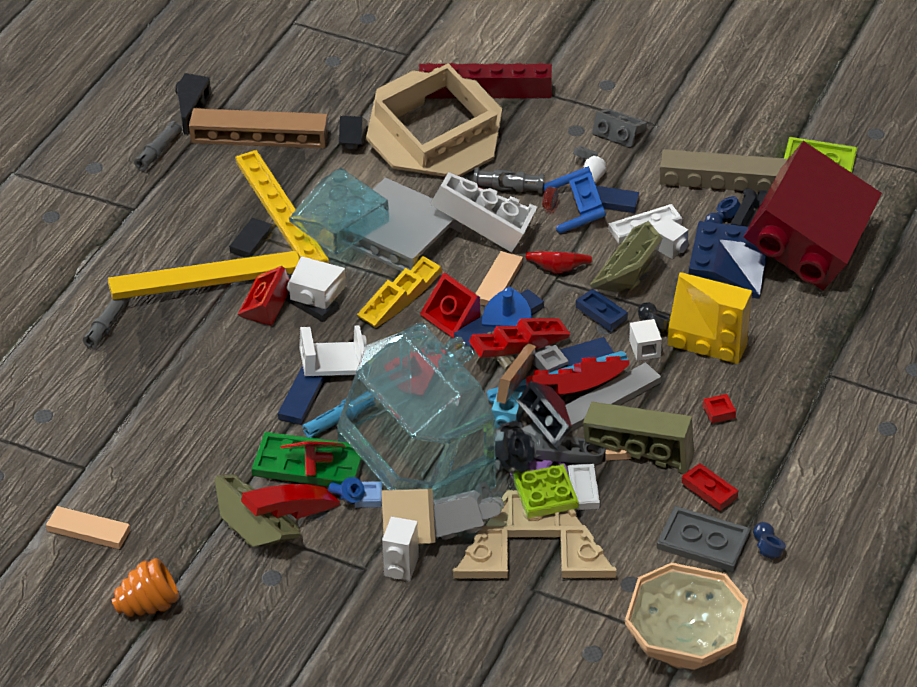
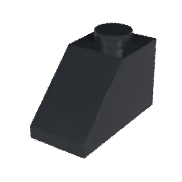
M340 116L339 144L344 145V149L358 150V146H364L368 121L364 117Z

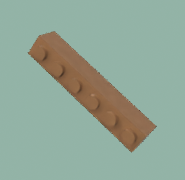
M193 109L189 124L191 143L325 149L328 136L327 114Z

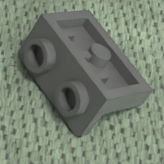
M607 108L596 113L592 133L632 147L636 135L646 131L648 122Z

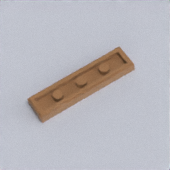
M527 344L501 377L496 397L497 402L506 404L531 370L536 350L535 345Z

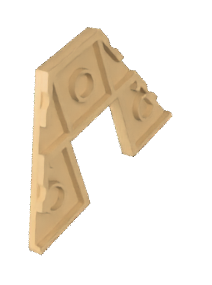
M507 490L501 498L505 504L501 513L496 517L490 518L487 524L482 526L483 529L475 536L474 543L467 548L466 555L458 567L453 569V578H508L507 537H561L562 578H616V567H612L603 555V549L596 545L590 531L577 519L574 509L528 519L517 490Z

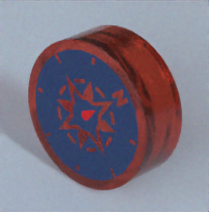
M547 187L542 201L544 209L554 210L558 200V188Z

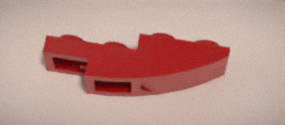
M621 356L605 357L606 361L597 362L596 357L581 358V363L574 364V373L572 368L559 369L558 374H549V370H536L534 375L526 377V384L528 385L530 381L551 386L558 395L574 393L610 380L629 366V360H621Z

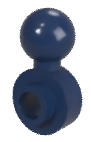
M730 196L723 199L717 205L716 209L718 212L709 213L705 217L704 222L723 224V219H733L741 205L737 197Z
M760 522L753 530L754 538L758 541L757 547L760 549V553L769 559L781 557L786 544L774 536L775 531L770 523Z

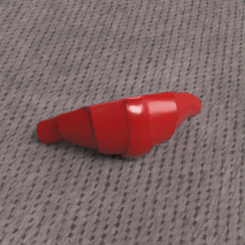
M550 251L526 253L527 261H534L542 266L544 270L552 271L555 274H562L582 264H591L592 262L590 255Z

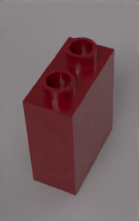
M802 141L781 167L743 238L757 246L763 254L775 258L796 272L805 282L814 284L824 291L847 265L882 193L805 141Z

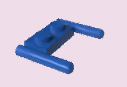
M589 166L543 184L545 192L570 184L581 214L580 217L557 225L556 230L559 234L606 216Z

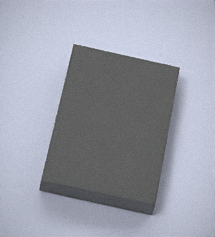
M674 506L657 542V549L733 572L750 536L751 528Z

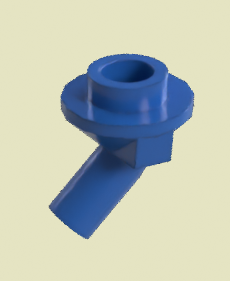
M355 477L345 479L341 485L331 482L328 488L330 493L340 495L341 499L346 503L361 501L365 493L363 483Z

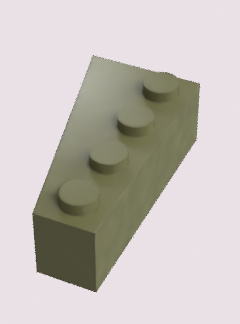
M591 401L583 421L584 439L586 442L616 452L622 449L631 454V457L640 459L643 456L655 460V465L664 468L668 464L679 468L678 472L682 474L688 472L694 455L692 416Z

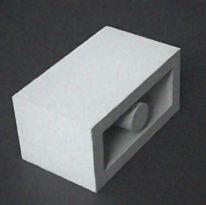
M391 516L382 540L384 576L410 581L419 558L417 521Z

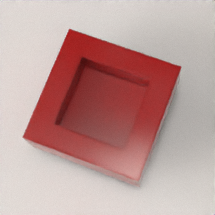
M728 394L703 399V408L711 423L736 418V410Z

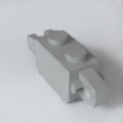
M472 490L434 500L435 538L441 536L442 539H449L457 536V532L467 530V533H473L483 529L482 526L485 525L489 518L496 517L501 513L505 505L503 499L498 496L482 499L479 492Z

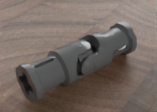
M475 168L473 182L477 183L478 186L492 187L493 190L511 191L516 189L522 193L525 190L537 191L539 194H543L545 174L528 175L521 171L515 174L508 170L481 171L479 168ZM503 173H507V174L504 175L503 180H502V181H503V186H504L505 188H502V187L500 186V176H501ZM527 182H537V184H527Z

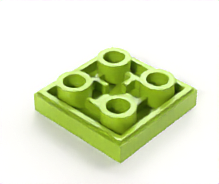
M564 464L513 475V482L528 519L579 508L578 498Z

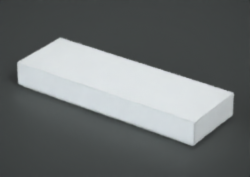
M670 204L609 223L608 230L620 244L634 227L647 221L654 227L667 217L681 225L682 217L674 206Z

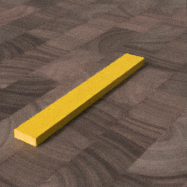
M257 150L236 156L238 167L292 250L297 251L299 259L302 256L329 264L328 257Z
M297 251L109 277L108 285L112 299L115 300L256 279L258 275L279 266L286 268L288 274H293L300 259Z

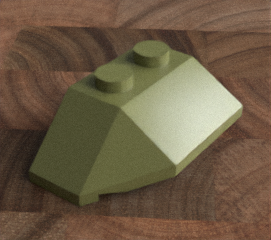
M649 221L634 227L591 282L590 286L592 289L620 292L627 288L631 290L640 283L639 278L651 268L650 263L656 257L663 239Z
M216 475L215 486L220 516L229 524L232 530L238 532L245 539L248 545L252 547L267 546L299 538L301 533L299 532L298 525L287 515L276 518L269 512L255 516L241 502L242 493L256 490L255 488L243 483L242 479L237 475Z

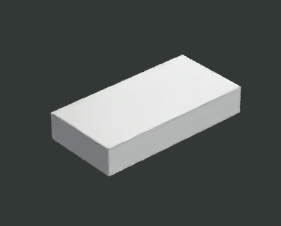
M594 464L568 465V476L579 501V508L574 510L599 509L600 502Z

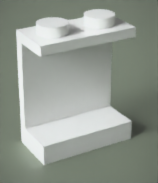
M360 326L354 327V342L313 343L311 328L300 327L299 348L305 376L365 374V364H369L370 354L369 349H366V336L361 334Z

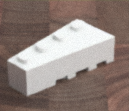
M449 172L430 203L433 207L510 252L514 250L537 209V206L532 204L528 207L519 204V199L510 196L509 199L497 195L496 190L491 188L484 190L478 188L477 183Z

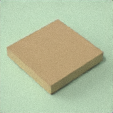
M433 489L381 491L384 534L392 516L417 521L418 543H435Z

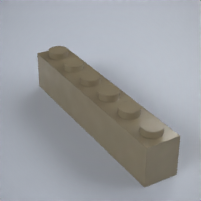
M663 149L659 185L744 191V189H752L755 192L760 190L769 191L778 172L788 159Z

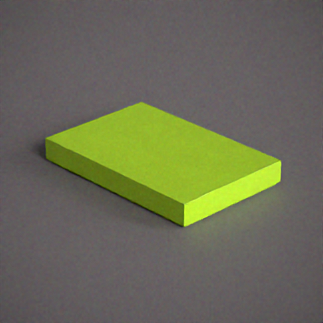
M789 137L784 159H789L801 142L805 141L851 173L853 172L857 147Z

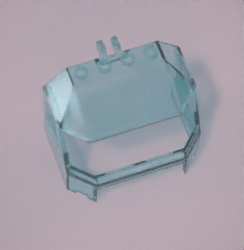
M423 322L405 327L364 347L356 375L337 424L338 441L348 442L389 490L433 489V501L472 490L476 491V486L482 482L487 483L491 490L496 487L495 418L480 383L462 365L473 358L474 351L470 346L464 347L465 342L461 337L450 339L444 346ZM388 410L412 439L446 443L431 481L399 477L355 426ZM484 428V455L451 471L460 440Z

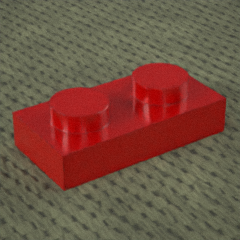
M701 463L682 475L681 483L719 511L738 498L739 490Z

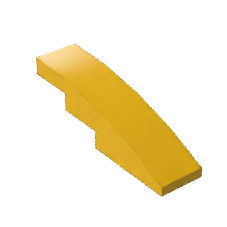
M422 256L411 270L405 268L393 282L387 280L359 311L357 316L377 328L402 311L423 293L443 272L441 266Z

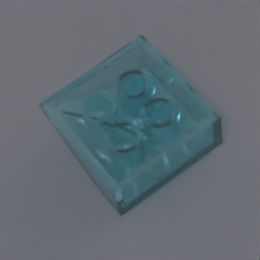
M340 167L318 183L289 217V222L337 255L389 222L388 200Z

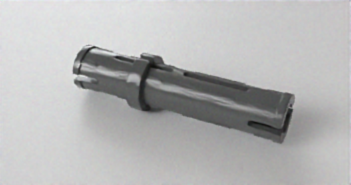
M171 121L152 143H148L144 147L143 152L134 160V164L138 169L141 167L142 171L146 170L153 161L159 159L161 152L182 132V127L178 122L172 127L175 121Z
M130 297L112 299L100 317L94 319L90 331L83 338V343L88 348L93 347L95 349L101 339L109 334L111 325L129 303Z

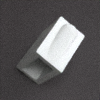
M301 256L287 284L290 299L327 309L346 287V272L343 267Z

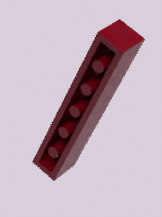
M449 63L463 79L475 80L492 99H552V64ZM419 64V72L430 73L435 68H440L446 64ZM446 86L425 96V98L457 99Z

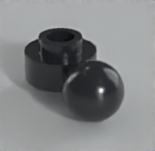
M645 302L639 306L638 316L641 320L654 319L660 333L668 330L670 317L658 313L656 306L650 302Z

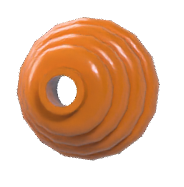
M154 558L150 562L142 561L137 565L136 569L129 572L128 578H125L121 582V586L115 589V598L112 599V603L119 614L123 612L129 617L135 613L139 616L144 615L146 612L148 614H155L158 610L160 612L168 610L171 604L179 599V592L167 567L160 559Z

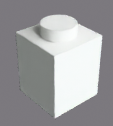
M667 217L654 226L663 238L658 249L659 252L673 259L687 249L689 244L687 228Z
M655 320L630 323L629 341L636 360L661 357L662 339Z

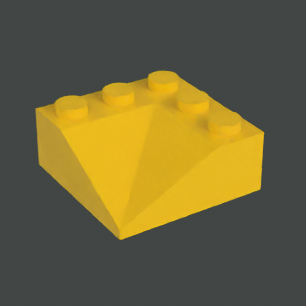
M680 272L668 327L667 345L739 364L748 342L752 290Z

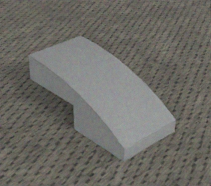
M548 345L535 350L532 364L539 370H549L551 372L568 365L569 361L556 345Z

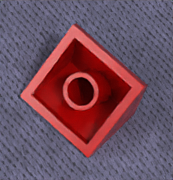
M279 266L258 275L237 315L272 326L289 293L287 290L289 277L286 268Z
M443 272L420 315L454 338L456 331L481 317L480 296Z

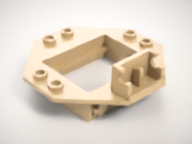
M449 63L440 68H435L430 73L411 71L376 90L366 140L393 169L444 177L449 172L461 177L494 159L502 108L475 80L463 79ZM446 86L475 118L422 145L401 123L398 117L423 105L425 96Z

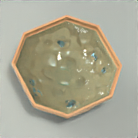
M670 563L638 577L625 624L647 656L666 662L676 668L683 667L695 670L728 655L736 648L748 600L724 573Z

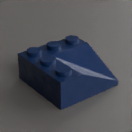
M699 221L688 274L752 290V298L760 299L767 255L763 254L757 246L743 238L748 227Z

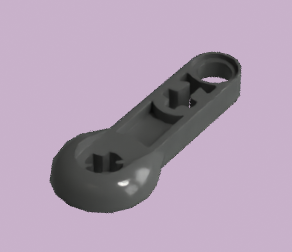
M524 431L525 434H530L532 438L534 459L594 465L600 464L603 461L606 448L586 442L584 438L566 436L559 447H555L545 434L536 433L533 435ZM587 450H596L599 454L593 455L588 453Z

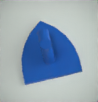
M512 287L505 288L491 298L485 306L482 326H516L520 318H531V309L519 292Z

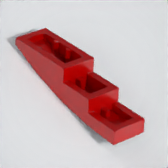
M520 318L516 326H496L493 334H472L469 342L480 358L518 354L527 344L535 345L536 349L565 340L571 334L559 318Z
M285 484L264 487L244 492L241 497V502L255 516L271 512L276 518L292 514L296 519H300L340 505V501L325 487L308 484Z

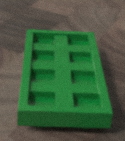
M264 432L252 466V476L329 486L331 482L341 485L349 477H358L365 454V445ZM305 441L342 443L346 445V448L315 449V452H331L333 460L331 463L316 462V475L305 476V449H281V446Z

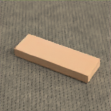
M502 251L499 253L476 292L480 296V305L486 306L490 299L498 292L511 285L523 264V257Z
M59 506L56 507L46 524L47 531L116 549L121 548L130 532V524Z

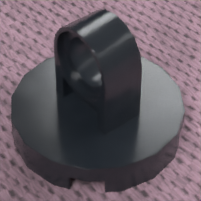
M518 421L501 424L496 432L495 443L483 447L485 460H499L504 469L512 474L528 471L530 469L528 467L529 462L534 460V445L530 434H525L521 429L524 425Z

